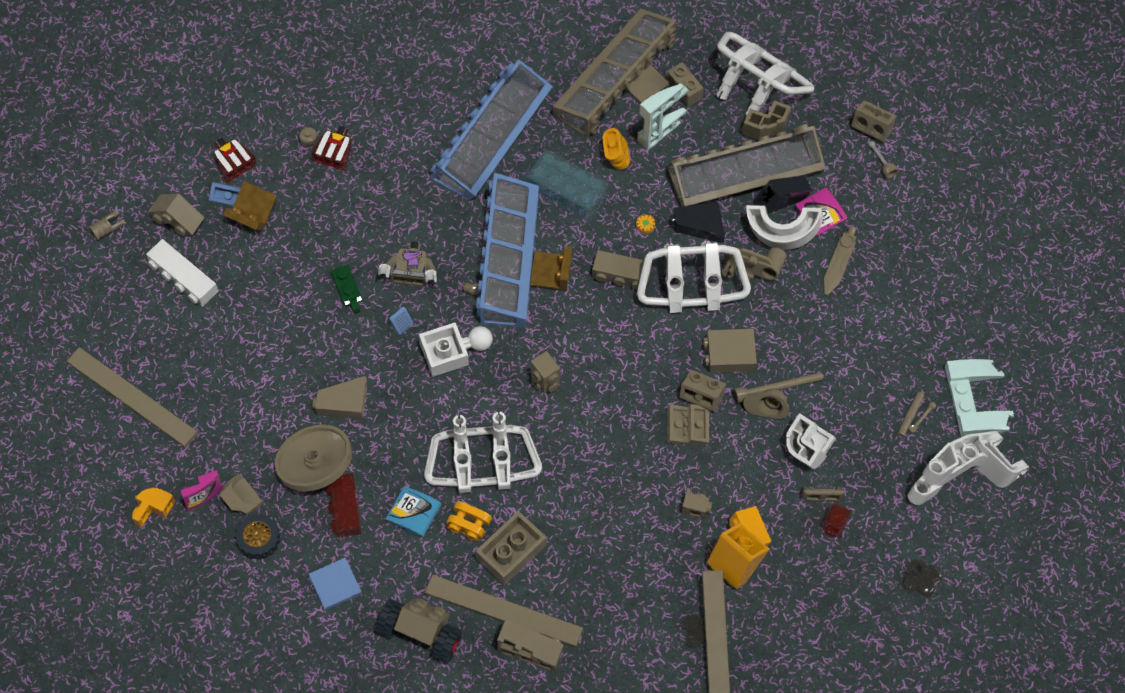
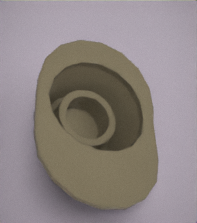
M771 388L764 393L753 392L748 394L743 401L744 408L754 415L782 419L790 411L787 404V396L777 389Z

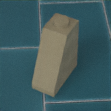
M360 377L318 390L317 397L313 398L312 408L316 410V415L363 420L368 386L367 377Z

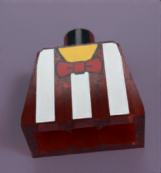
M339 126L336 133L329 130L325 131L311 152L313 161L346 171L352 148L351 138L347 136L349 130L344 126Z
M219 138L215 141V146L218 149L213 152L214 157L227 183L257 166L255 156L238 140L233 139L227 143L224 138Z

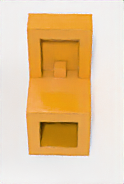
M149 488L140 492L135 498L140 506L134 509L132 520L136 526L142 528L151 512L166 518L175 503L173 495L158 488Z

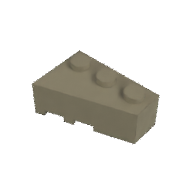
M508 618L505 619L497 639L499 653L553 672L556 671L564 650V644L558 639L544 636Z

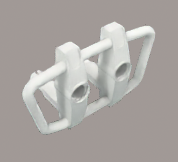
M726 32L719 41L718 49L730 58L728 64L729 68L722 80L723 82L716 93L718 97L720 96L724 100L727 99L729 92L736 84L744 68L760 78L759 87L745 113L746 115H748L750 108L760 111L773 88L789 95L806 94L814 91V85L797 73L796 69L775 58L756 43H751L733 32ZM731 39L743 47L734 53L725 45ZM762 58L773 64L766 72L754 66ZM793 78L803 86L788 87L784 83Z
M704 241L701 246L679 247V244L674 245L670 243L669 245L667 243L664 248L649 252L646 255L637 297L640 302L647 305L669 306L670 313L682 312V307L707 305L708 311L720 310V303L747 297L750 293L751 285L739 249L718 245L717 242L711 243L709 241ZM723 252L734 256L743 285L741 292L721 295L722 278L719 253ZM703 254V280L706 298L683 299L684 280L680 255ZM665 256L667 260L665 281L668 298L646 297L645 289L652 259ZM710 276H717L716 282H708ZM678 278L680 280L677 285H671V279Z
M498 412L493 415V426L466 428L465 417L460 415V419H458L457 415L453 419V430H447L432 437L424 477L431 485L458 486L459 493H471V487L498 485L499 490L511 489L510 482L536 477L542 470V463L528 429L521 426L506 425L504 413L500 412L498 416ZM507 433L522 434L534 464L532 470L510 474L511 454L508 447ZM493 434V463L496 477L471 479L472 460L467 436ZM454 437V467L457 478H435L432 476L439 441ZM500 456H504L507 459L504 461H499L497 458ZM464 459L467 460V463L460 464L458 461Z

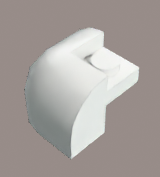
M800 413L786 435L789 452L812 469L817 468L827 457L826 453L836 439L835 436L818 427L816 423Z

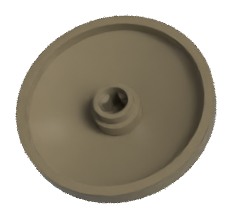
M331 425L310 426L294 433L281 445L275 458V470L282 483L291 489L298 491L317 490L333 483L346 471L352 459V446L347 435L337 427Z

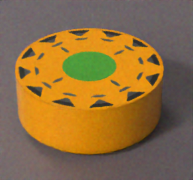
M641 215L637 219L636 228L642 234H649L655 228V220L650 215Z

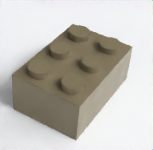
M517 511L476 550V560L505 586L547 545V537Z

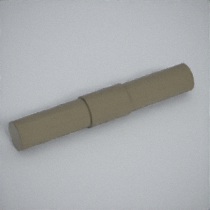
M917 392L897 433L901 437H905L924 398L922 392Z

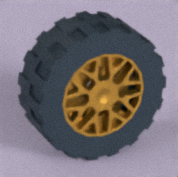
M252 514V516L245 517L243 521L241 520L236 528L235 538L240 552L244 556L249 557V559H266L278 549L280 532L275 521L270 519L269 516Z

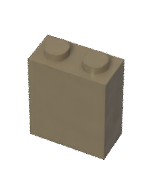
M754 329L708 330L707 337L704 338V349H708V355H705V366H709V373L756 370Z

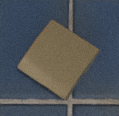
M670 404L667 407V443L708 444L709 409L691 404L689 407Z

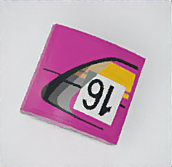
M827 188L794 205L800 215L802 208H822L823 221L815 236L847 219L845 212Z
M217 471L198 476L200 484L181 490L188 511L205 504L223 489Z

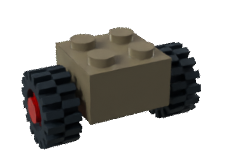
M390 598L386 602L385 607H383L375 627L377 633L388 638H392L399 631L430 646L436 643L432 657L446 664L453 658L463 633L461 629L447 624L450 614L446 613L443 608L432 607L425 600L419 598L411 600L406 605Z

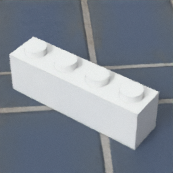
M163 239L146 254L148 265L155 271L158 269L166 281L169 282L171 280L179 292H185L192 303H198L203 307L218 292L214 281Z

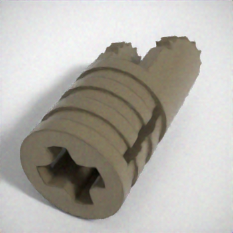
M118 210L105 216L97 223L88 226L96 241L126 224L124 220H120L111 226L109 220L120 214Z

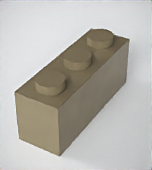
M598 250L592 269V278L599 282L609 281L617 286L627 285L638 290L644 260ZM653 262L651 263V268H650V272H649V276H648V281H647V285H646V289H645V290H647V288H648L649 280H650L651 273H652Z

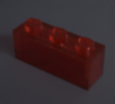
M353 473L342 474L336 481L327 486L328 495H332V502H329L330 514L334 513L335 520H331L332 531L337 532L338 538L361 535Z

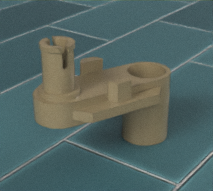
M777 247L771 248L767 256L744 248L739 249L749 280L753 279L754 276L767 280L777 279L787 258L785 251ZM726 254V265L722 270V274L726 277L727 273L730 272L728 278H732L735 270L738 269L734 256Z

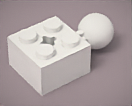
M456 323L419 334L420 345L432 377L469 365L466 349L472 347L475 350L483 351L490 347L493 340L490 330L483 326L473 328L468 337L461 338Z

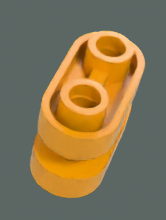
M610 128L604 132L602 137L605 157L615 169L623 170L630 163L628 143L616 128Z
M457 501L453 508L457 515L449 516L446 522L449 526L448 529L454 533L462 532L472 541L482 540L485 534L482 525L489 526L492 517L478 508ZM464 517L474 521L475 523L465 520Z

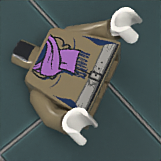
M410 242L409 249H400L398 254L393 255L386 264L379 266L378 275L386 274L387 278L390 275L392 283L427 287L428 280L432 279L434 282H437L435 266L432 260L426 257V252L420 251L421 244L418 242Z

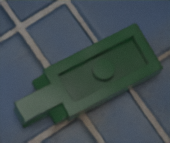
M349 264L331 270L343 304L346 307L351 306L354 314L360 313L361 308L358 302L362 301V297Z

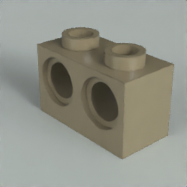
M683 62L667 71V81L670 83V87L682 84L689 89V92L680 98L687 107L702 99L704 88Z
M864 100L856 109L852 127L884 142L892 133L896 115Z

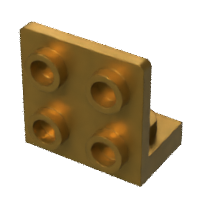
M243 182L233 208H226L223 215L255 230H264L277 196L248 182Z
M565 246L564 253L560 254L535 251L530 286L567 291L572 261V247Z

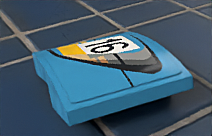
M404 486L387 515L386 521L405 528L409 533L424 537L441 506V502Z

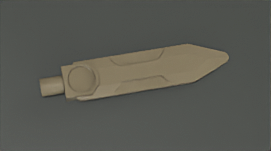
M850 226L848 232H844L843 236L840 237L824 276V293L826 295L830 294L840 284L856 244V236H854L856 228Z

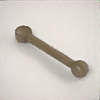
M930 402L929 407L918 421L909 427L911 433H915L918 425L928 413L936 408L934 402Z

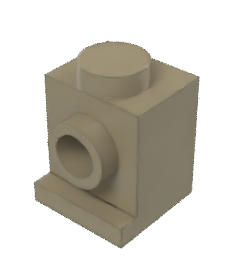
M687 489L682 514L705 519L706 513L710 514L713 502H710L709 498L700 493L691 494V490Z

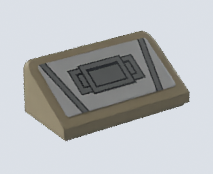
M802 487V495L804 501H841L844 490L842 487Z

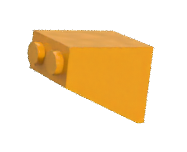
M739 523L720 535L707 563L714 571H723V577L727 583L737 589L748 581L770 548Z

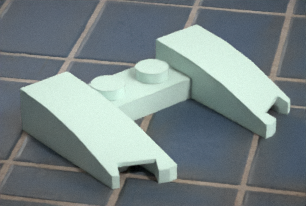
M678 84L664 89L640 104L639 114L644 118V128L638 132L637 142L647 151L681 124L678 119L686 114L687 110L685 108L678 109L663 116V112L689 92V89L684 85Z
M993 360L947 361L945 365L961 437L984 432L1009 431L1010 427L1006 426L1008 417H1013V411L976 412L969 383L972 381L1004 378V373L1002 371L998 372L992 365Z

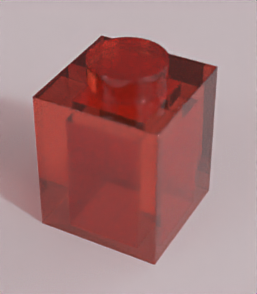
M833 503L822 530L831 537L838 536L841 538L851 510Z

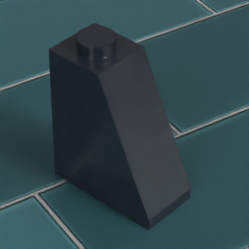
M805 175L769 180L753 203L755 206H765L767 213L770 214L805 200L811 193L812 188Z
M718 202L676 207L673 209L670 221L671 226H675L677 233L718 243L724 242L725 232Z

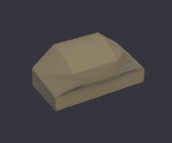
M239 473L223 485V490L219 494L231 510L242 511L246 515H249L263 504L257 493Z

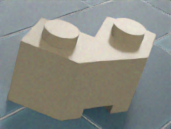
M774 100L768 115L750 108L743 124L742 134L758 140V138L769 135L771 137L776 135V133L783 132L790 117L791 106Z

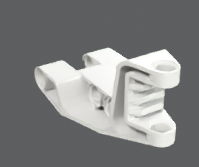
M997 431L965 435L953 442L947 443L929 462L921 478L909 491L908 499L915 505L923 504L937 495L944 484L973 466L998 487L1010 485L1019 478L1020 474L1026 473L1029 466L1023 460L1013 465L1010 464V461L996 447L1003 440V437Z

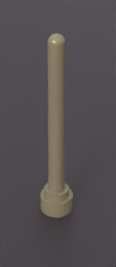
M816 373L751 389L738 387L733 389L736 403H742L744 398L753 392L764 393L771 388L781 390L822 380L824 375Z

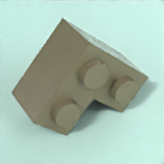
M179 193L159 195L148 211L156 223L171 224L175 228L174 230L182 236L193 235L205 218Z

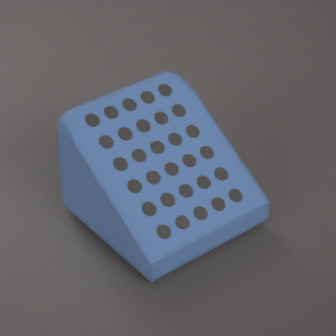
M402 307L390 317V325L399 335L413 325V321L405 307Z

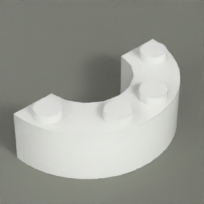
M747 205L746 208L750 226L756 237L767 246L777 247L782 250L798 248L808 243L818 233L823 221L822 208H802L801 215L797 220L783 225L769 219L765 206Z

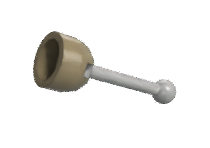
M869 141L868 146L874 150L884 164L882 171L885 177L889 179L896 176L899 172L897 166L893 163H887L875 147V142Z

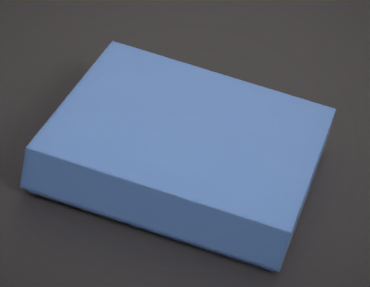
M346 558L309 573V577L325 610L362 594Z

